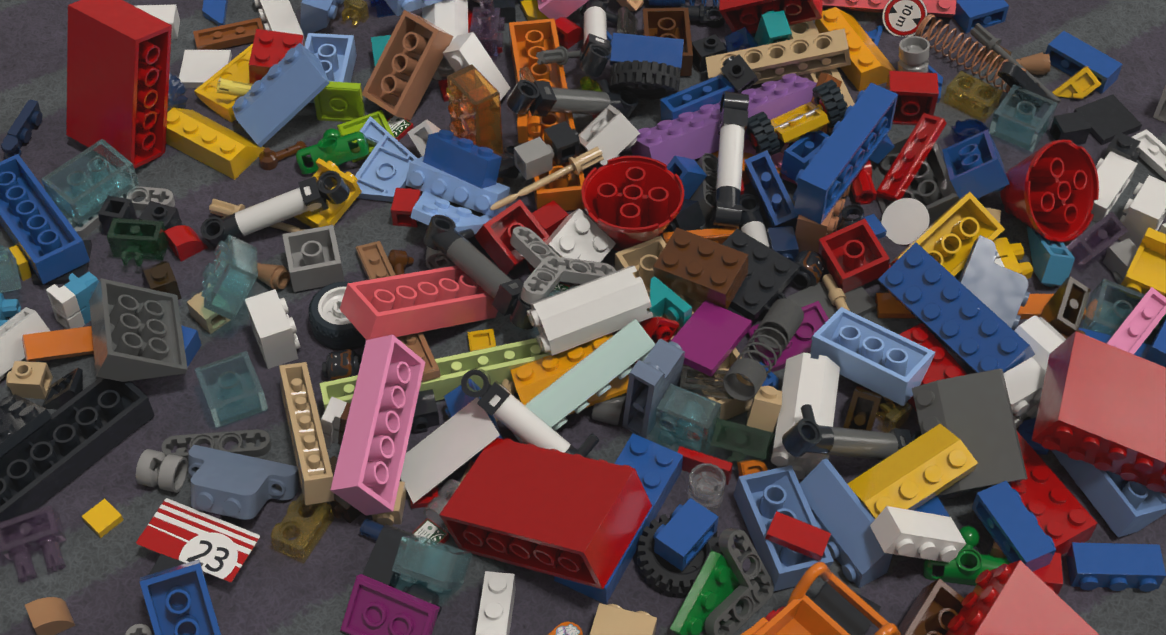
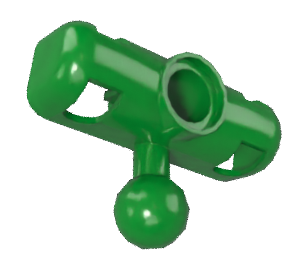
M328 129L318 144L298 150L296 160L302 174H309L319 169L316 164L318 158L325 162L329 160L340 166L344 162L368 155L369 144L362 132L358 131L341 136L338 130ZM360 148L358 153L351 152V149ZM308 162L314 163L311 168L306 167L304 164Z
M964 526L959 529V532L966 545L958 552L957 557L949 563L923 559V576L933 581L940 578L943 582L976 586V578L984 570L988 569L990 571L1004 563L1010 564L1006 557L996 558L992 555H983L973 549L979 543V533L974 527ZM933 565L945 566L943 576L936 577L932 575ZM962 565L971 566L972 569L965 568Z

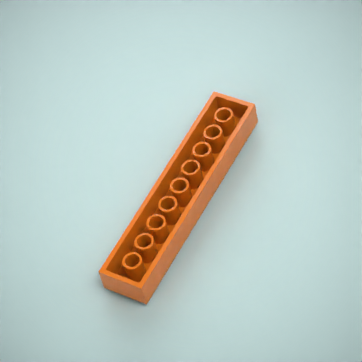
M555 19L510 22L509 40L516 84L520 80H528L529 68L535 81H546L550 83L551 87L568 89L563 65H558L557 63L540 65L537 63L539 59L536 57L537 52L555 50L559 47ZM530 110L528 111V118L532 116ZM549 112L546 117L540 116L541 135L533 136L529 134L528 141L541 137L544 141V129L564 121L568 123L571 129H575L573 115L571 113ZM552 158L553 169L532 178V183L570 165V163L566 162L557 165ZM572 171L535 190L534 196L537 210L552 200L565 211L577 210L579 208L585 209L581 197L582 185L585 180L583 171L578 176Z

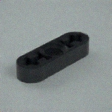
M1003 62L997 73L998 76L1025 102L1039 108L1043 107L1048 97L1047 93L1019 66L1011 62Z

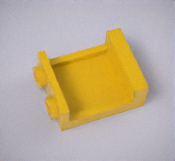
M318 158L316 164L319 169L312 177L315 176L318 180L326 171H336L348 185L350 193L348 198L341 204H332L327 200L328 209L315 214L307 211L294 216L311 228L334 226L362 192L357 184L358 179L348 171L344 173L333 162L329 160L325 162Z
M1148 227L1121 283L1120 289L1125 290L1132 296L1142 298L1153 287L1166 297V234Z

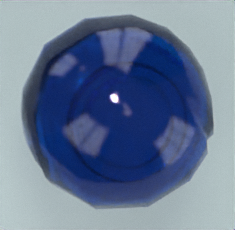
M978 119L957 120L955 126H951V133L956 144L987 129L989 131V128Z

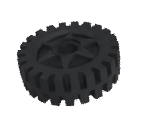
M633 60V62H617L611 66L609 88L615 93L620 89H627L638 98L661 99V97L665 98L679 92L680 70L672 65L658 64V62L654 61L648 62L643 60V62H639L638 60Z
M671 512L670 518L663 514L659 516V521L654 519L650 522L649 527L646 526L638 543L637 564L642 578L646 579L649 587L654 586V591L658 593L665 591V596L667 597L677 594V598L684 599V594H688L711 550L722 556L723 553L719 547L720 536L717 537V532L683 571L655 553L654 534L662 524L666 525L671 520L673 514Z

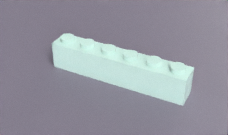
M634 319L526 403L525 406L556 431L568 421L565 417L574 410L578 414L590 404L587 399L596 393L599 397L611 388L609 382L617 376L621 380L632 370L631 365L638 359L644 362L655 346V343L639 322ZM514 434L520 443L526 444L522 439H520L516 434Z

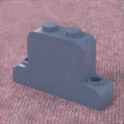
M980 235L973 243L958 281L1011 329L1015 330L1021 316L1017 315L1020 306H1025L1030 292H1027L1028 280L1024 275L996 264L994 261L998 252L994 242Z
M659 339L644 362L641 360L637 361L630 371L622 427L645 439L655 426L661 408L680 380L685 351L682 350L679 344Z
M193 445L188 451V477L191 479V506L194 509L247 520L254 518L268 499L289 500L294 498L299 490L297 466Z

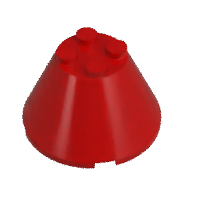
M1055 140L1044 145L1006 172L1010 184L1001 190V199L1006 213L1014 215L1044 238L1055 242L1070 241L1081 235L1089 226L1094 214H1091L1094 200H1098L1099 180L1095 164L1084 147L1077 146L1071 140Z
M622 156L607 160V164L599 169L596 167L592 169L583 182L581 197L583 206L591 219L616 243L612 249L622 251L657 238L663 233L683 206L684 186L680 177L677 174L674 175L667 169L666 164L658 160L643 156Z

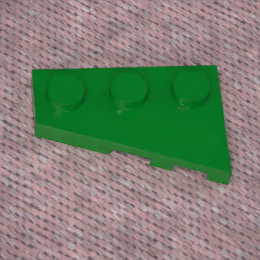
M711 550L670 627V630L676 635H699L705 628V621L708 615L740 585L728 562L721 554Z

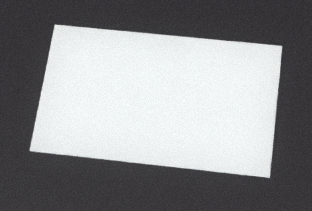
M478 397L406 453L401 480L405 482V488L413 504L500 436L487 412L477 404L479 401Z

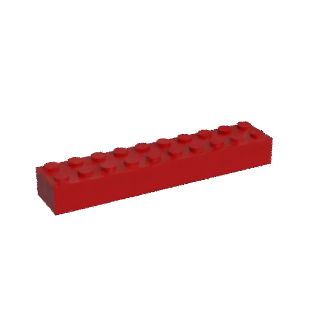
M923 323L899 334L935 352V356L920 385L968 375ZM912 396L908 402L916 410L914 396ZM1017 431L1028 479L1009 485L1019 493L1021 501L1027 510L1036 516L1038 525L1043 532L1052 538L1056 548L1055 552L1063 555L1068 552L1072 542L1085 543L1090 540L1098 523Z

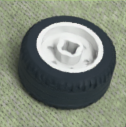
M351 281L334 282L328 286L326 285L313 296L309 304L308 315L312 332L316 339L328 348L336 350L355 349L364 345V343L366 344V339L340 311L347 284L353 283Z

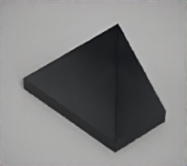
M78 367L51 384L42 407L58 410L83 391V370Z

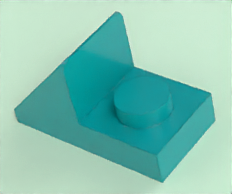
M655 276L651 278V307L649 311L653 313V317H661L665 314L668 319L677 321L682 328L692 315V307Z

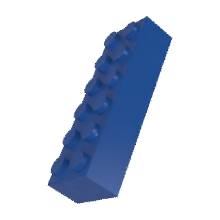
M870 83L865 91H860L856 103L847 108L844 119L841 122L837 121L831 136L824 138L818 153H813L806 169H801L795 179L797 189L793 195L795 213L818 224H822L891 130L898 97L897 93L874 83Z
M19 154L1 161L0 224L13 243L19 246L28 264L40 281L45 284L90 262L83 240Z
M916 242L878 279L892 296L975 373L994 369H1003V373L1035 355L1031 346Z
M632 433L614 464L629 465L635 468L652 504L651 509L603 589L554 576V581L606 605L638 549L639 538L646 526L649 527L650 522L656 518L680 476L683 455Z

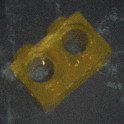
M960 71L947 86L943 103L985 123L998 107L1002 90Z
M302 492L296 501L294 500L290 503L287 514L281 523H277L272 530L271 540L274 550L304 564L334 520L331 505L325 502L305 505ZM312 514L311 517L304 518V516ZM291 537H297L294 540H288Z

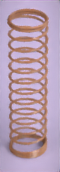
M932 14L927 15L921 21L915 36L920 34V37H928L927 40L930 41L938 33L934 45L930 46V48L934 47L936 52H942L944 57L949 56L951 61L956 60L957 65H964V69H971L972 74L978 73L979 78L986 77V82H993L994 87L1001 86V91L1006 92L1007 95L1010 96L1015 93L1013 89L1010 91L1011 87L1008 84L1006 89H1003V84L1006 83L1003 80L1000 85H995V80L999 78L997 73L1003 62L998 67L994 80H988V75L995 70L1001 60L1000 54L993 59L986 75L982 77L980 71L992 59L993 50L985 55L980 64L979 71L974 72L973 67L982 59L986 46H982L978 50L971 67L967 68L965 63L975 54L979 42L976 41L971 45L965 55L964 62L959 63L958 58L970 46L971 37L966 38L960 46L964 38L963 32L955 38L957 29L954 28L948 33L949 24L941 28L942 20L940 19L936 22V18ZM932 18V21H931V24H930L928 30H927V31L925 32V34L922 36V33H923V30H924L926 24H927L928 21ZM940 22V25H939L937 31H936L935 34L930 38V35H931L933 29H934L935 26ZM948 26L943 37L937 42L943 29ZM955 30L953 37L945 46L948 37ZM962 35L960 42L955 47V49L952 50L955 42ZM945 38L942 49L937 50L936 45ZM969 39L968 45L966 46V48L964 49V51L960 54V51H961L963 45H964V44L966 43V41ZM953 41L949 54L945 55L943 50ZM977 43L975 50H974L973 53L970 55V57L967 59V56H968L969 52L971 51V49L973 48V46ZM960 46L956 58L952 59L951 53ZM984 48L980 58L975 62L978 54ZM991 53V56H990L989 60H988L987 63L982 67V65H983L985 59H986L987 56ZM999 57V59H998L996 65H995V66L993 67V69L990 71V69H991L993 63H994L995 60Z

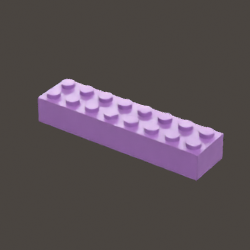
M791 73L784 75L781 80L765 82L762 84V87L742 91L741 94L749 95L748 118L764 112L768 119L771 120L811 102L813 97L812 89L816 87L817 83ZM720 102L714 105H703L700 107V110L693 113H682L679 115V118L674 120L660 121L657 124L658 126L653 128L639 129L640 134L637 136V141L631 146L633 156L652 158L668 165L675 155L695 160L702 157L705 153L718 151L720 140L718 124L721 116ZM745 130L744 140H747L749 135Z

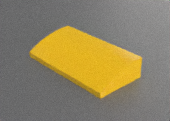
M253 44L194 90L195 95L202 102L231 123L236 119L232 106L239 97L217 93V84L220 83L218 80L222 78L254 84L249 82V60Z

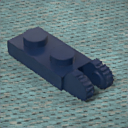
M28 100L7 132L1 145V149L5 153V160L17 154L21 156L20 148L24 143L30 141L34 127L41 124L43 115L38 101Z

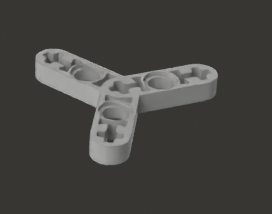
M96 153L91 158V164L101 192L72 215L68 221L78 235L84 238L101 224L99 216L92 215L91 212L95 209H101L108 195L131 199L134 209L144 211L150 201L174 207L175 199L173 193L168 189L123 185L115 162ZM105 161L107 165V168L102 169L101 162ZM108 177H114V178H115V180H114L113 182H110V183H104V182H103V181H104L106 178H108ZM138 196H144V197H145V199H144L143 201H140V202H134V201H133V199L136 198V197H138Z
M522 226L513 229L510 244L535 268L524 282L520 294L521 299L528 304L547 298L560 281L584 284L616 272L613 266L606 263L560 257L531 229Z

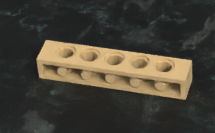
M845 28L706 57L708 78L711 79L722 74V64L726 59L740 54L756 74L758 81L755 84L780 80L784 75L791 73L799 76L851 65Z
M307 363L279 365L281 394L305 505L334 501V493L330 491L333 473Z

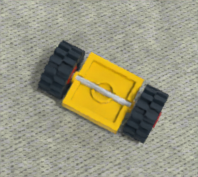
M830 80L812 89L817 106L808 102L771 120L768 119L764 112L749 117L746 132L756 153L759 154L768 150L769 155L772 156L781 152L780 141L777 138L781 139L784 143L797 141L801 135L807 132H816L822 129L825 124L833 128L837 121L841 122L847 110V102L844 101V95L841 94L837 84Z

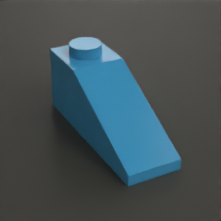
M1027 226L1034 273L1043 285L1049 287L1062 285L1070 275L1075 260L1074 256L1063 242L1048 240Z

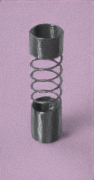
M782 298L773 303L759 324L758 329L743 348L742 353L724 376V388L733 398L748 401L755 397L766 380L767 374L771 372L782 351L786 349V346L802 324L804 313L795 301ZM758 337L759 342H754V338ZM753 345L754 350H749V346ZM755 345H762L764 348L772 351L774 357L769 358L756 349ZM750 352L758 353L769 362V365H761L751 357ZM748 353L749 358H744V354ZM734 373L740 374L745 380L752 383L754 386H748L741 383L736 378Z

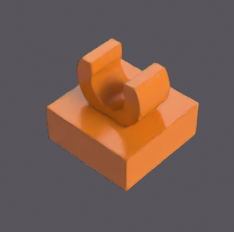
M528 113L524 115L518 114L517 131L519 143L528 142L529 134L533 136L541 135L540 116L528 118Z

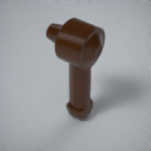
M298 141L295 145L278 152H274L270 148H264L259 154L261 168L264 170L275 169L279 161L294 156L298 150L306 148V143Z
M392 249L388 256L395 275L405 274L404 268L407 265H412L414 259L409 257L406 251Z

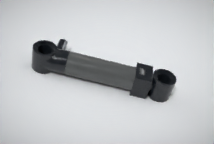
M605 79L600 80L598 83L602 92L551 87L550 83L546 81H534L532 83L528 80H520L507 98V105L517 114L524 115L530 110L532 116L544 117L549 112L598 116L609 105H612L628 119L639 101L637 96L627 89H620L617 93H613Z
M444 215L432 216L423 239L424 243L433 250L441 251L494 299L492 305L502 315L511 314L510 321L516 327L526 330L532 329L534 326L531 325L527 315L531 305L524 302L520 297L524 283L520 279L511 280L468 241L474 237L472 229L458 232L455 230V222Z
M805 404L801 407L803 419L783 435L782 443L787 452L796 457H802L805 453L884 460L922 434L921 431H918L911 436L910 430L897 428L892 429L889 433L818 425L815 421L812 406Z

